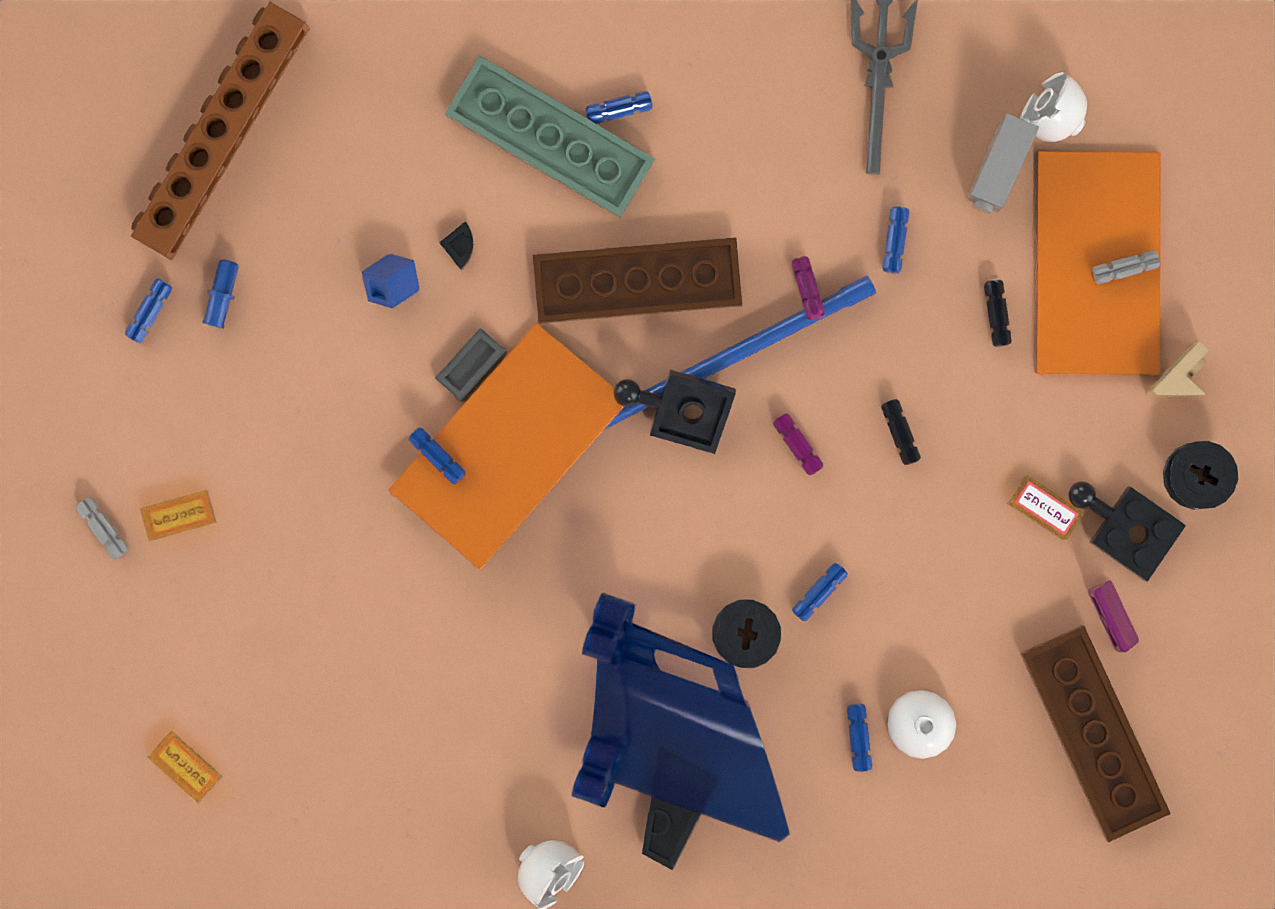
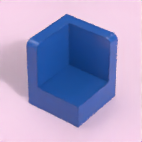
M388 254L362 271L369 302L394 308L419 291L414 260Z

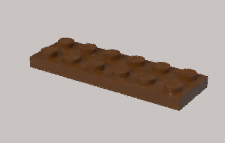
M736 237L533 255L539 324L742 306Z
M1081 625L1020 653L1105 840L1111 842L1171 814L1085 626Z

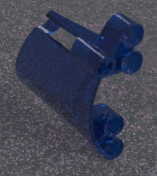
M602 592L595 606L592 618L593 623L588 630L582 647L583 655L597 659L596 689L591 737L583 755L582 767L572 789V797L605 808L615 785L619 784L774 841L781 842L790 835L788 822L750 705L742 693L739 677L734 665L634 624L633 618L636 603ZM658 649L713 668L719 690L660 670L655 659L656 650Z

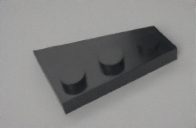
M659 746L642 854L674 870L720 777Z

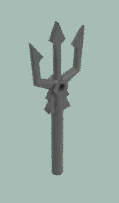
M851 0L852 46L871 58L867 69L870 74L864 86L872 88L866 174L869 175L880 174L885 89L893 88L889 74L893 70L889 60L911 49L918 0H915L902 16L906 20L903 43L891 47L885 46L888 6L893 0H876L880 6L877 47L860 40V16L864 14V11L857 0Z

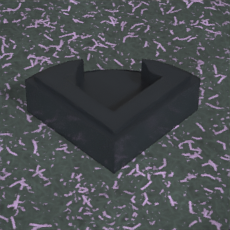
M465 221L439 242L460 270L469 262L474 248L473 235Z

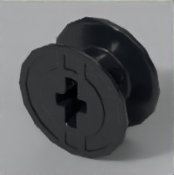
M1210 441L1187 443L1175 449L1168 457L1163 470L1164 486L1169 496L1180 506L1192 510L1215 508L1225 503L1234 493L1238 482L1237 464L1232 454L1219 444ZM1189 469H1204L1202 475L1210 479L1211 483L1207 481L1197 482L1198 476L1189 471Z
M737 600L726 605L717 614L712 627V637L717 652L729 664L739 668H756L767 663L776 654L781 642V626L776 614L766 605L754 600ZM746 618H751L750 628L756 632V636L754 639L749 638L747 649H742L743 639L737 635V631L739 628L744 629Z

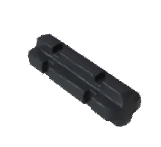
M1002 280L987 281L984 284L985 295L989 297V300L986 302L990 328H993L994 331L991 333L992 343L995 347L1007 346L1011 344L1012 338L1011 331L1007 330V326L1010 324L1006 298L1002 296L1005 293L1004 283Z
M893 399L885 402L881 408L885 418L888 417L889 419L887 424L895 445L901 450L899 455L902 463L909 465L919 461L921 456L917 446L914 447L912 443L915 440L906 417H902L901 412H903L900 401Z

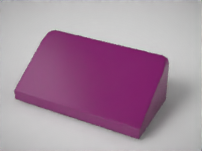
M1106 581L1089 589L1088 594L1115 651L1122 653L1129 651L1139 642V638L1112 581Z

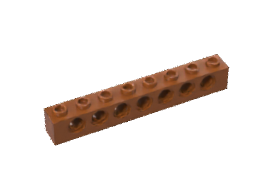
M269 2L266 9L260 8L255 15L252 23L255 27L250 36H244L239 42L235 54L238 56L232 66L227 65L218 79L219 88L214 96L209 95L201 107L203 115L197 125L192 124L188 128L183 138L185 142L184 147L179 154L175 153L166 166L168 174L162 184L158 182L153 187L148 198L151 201L145 212L141 211L132 223L131 229L134 230L131 234L132 238L170 260H173L309 31L305 21L272 2ZM270 35L278 37V43L273 49H262V41L265 37ZM252 64L259 65L261 70L256 78H245L244 73L248 66ZM240 93L243 95V102L239 107L228 108L227 101L232 94ZM215 123H225L226 130L221 137L213 138L210 136V129ZM200 151L207 152V163L202 167H194L193 157ZM183 180L190 181V192L182 197L177 196L175 191L177 184ZM167 209L172 210V222L166 226H160L158 222L160 213Z

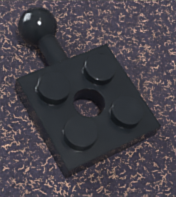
M671 369L662 396L640 390L639 385L630 379L621 380L614 388V398L622 406L629 407L639 403L657 409L650 429V436L713 454L716 453L736 395V388ZM689 405H696L703 412L700 417L689 419L683 414V410Z
M1081 481L1073 484L1068 493L1069 500L1073 506L1080 509L1089 507L1105 519L1089 543L1143 581L1148 582L1186 526L1129 486H1127L1113 508L1097 498L1094 487L1087 482ZM1136 524L1142 525L1146 531L1145 539L1139 544L1133 543L1129 537L1130 529Z

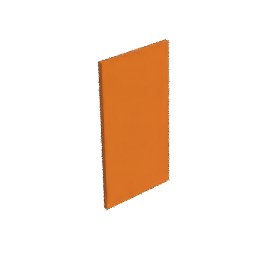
M1046 150L1037 152L1036 374L1160 375V266L1149 271L1143 269L1139 274L1117 280L1111 278L1110 282L1103 284L1095 283L1092 268L1104 263L1110 265L1112 261L1133 255L1141 256L1142 253L1151 250L1157 252L1160 260L1161 153L1155 151L1066 152Z
M535 323L433 438L454 459L453 462H457L465 470V476L458 483L452 484L443 475L444 472H440L420 453L388 491L468 559L474 568H478L481 571L625 406L620 405L615 400L614 387L549 334L542 325Z

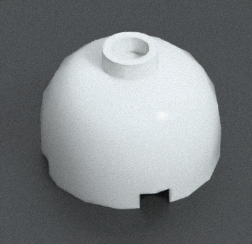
M1057 73L1042 84L1046 89L1039 98L1033 93L1020 117L1022 120L1039 126L1035 137L1047 142H1056L1066 139L1070 135H1077L1085 125L1084 118L1087 113V97L1082 87L1066 73Z
M925 690L910 691L899 697L889 710L887 723L889 737L895 746L908 756L920 759L935 757L946 750L954 738L957 725L954 711L947 700L935 692Z
M558 840L545 841L536 847L530 845L519 858V861L522 862L518 870V885L521 892L536 908H549L558 901L554 896L562 888L567 892L574 884L584 867V862L581 860L584 857L567 843Z

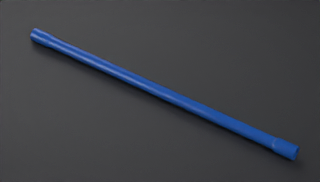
M865 276L841 288L837 293L821 300L825 313L822 318L808 320L805 310H802L687 368L681 373L705 379L845 307H851L876 294L875 287L870 278ZM667 379L644 391L662 396ZM636 403L633 406L624 407L605 429L649 406Z

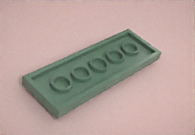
M480 55L445 112L448 118L620 219L655 161V158Z

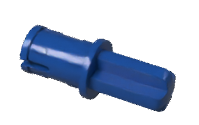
M229 260L219 261L212 290L207 292L210 294L203 324L224 329L230 299L234 300L235 296H232V291L239 268L237 263Z

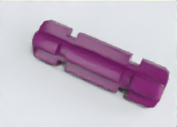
M806 256L795 258L792 261V267L808 320L822 318L825 313L810 260Z
M787 413L783 414L773 422L774 427L779 434L782 433L784 435L783 440L796 459L802 461L803 464L801 466L808 475L815 474L823 468L822 461L817 455L814 456L812 453L813 448L799 428L796 429L793 426L795 422Z

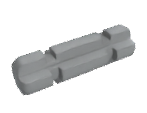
M1151 250L1142 253L1141 256L1133 255L1112 261L1110 265H1107V263L1097 265L1092 268V274L1096 284L1110 282L1111 278L1117 280L1139 274L1143 269L1145 271L1156 269L1160 266V260L1157 252Z
M91 497L85 499L77 506V512L83 519L87 518L89 522L86 524L100 543L107 545L108 548L105 550L114 560L120 558L129 550V546L122 537H117L119 532L105 513L97 510L100 507Z

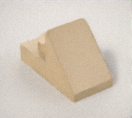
M1200 341L1191 344L1149 388L1146 394L1150 397H1199L1205 395L1186 375L1189 373L1193 376L1204 366L1206 361L1203 357L1209 350Z

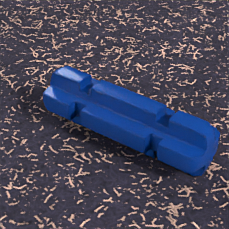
M643 91L635 93V97L632 98L630 95L604 101V105H599V103L588 105L586 107V114L590 121L598 124L602 123L603 119L606 118L610 121L634 115V111L639 110V113L650 111L653 105L649 92Z
M895 206L890 211L889 221L891 225L888 226L885 246L887 257L884 258L882 267L883 271L887 273L897 274L902 268L903 259L900 256L904 254L907 233L905 224L908 222L910 212L905 207Z
M160 279L154 280L149 289L151 291L150 295L146 294L133 317L135 319L134 323L130 322L125 331V335L135 342H143L148 333L146 331L147 327L152 326L164 305L162 303L163 299H167L172 291L171 285Z
M419 427L409 437L411 444L417 450L421 449V453L440 472H444L443 475L452 484L458 483L465 476V470L457 462H453L454 459L434 439L430 440L431 436L423 428Z
M838 563L832 564L826 571L827 575L825 577L821 576L804 595L805 599L803 601L800 600L793 607V613L802 621H807L814 613L813 609L815 607L819 608L836 589L835 585L837 583L841 584L847 577V571Z
M852 704L847 707L848 720H851V724H849L851 752L855 755L852 757L853 769L857 772L869 771L872 769L871 756L868 755V751H871L868 723H865L864 720L867 718L866 707L864 704Z

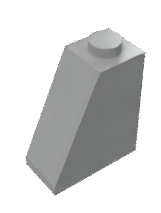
M1008 113L997 125L967 197V200L974 202L973 207L975 209L991 214L992 211L999 212L1003 208L1039 126Z

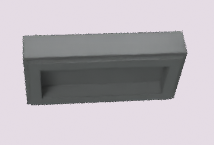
M480 328L435 379L462 401L502 357L506 350Z

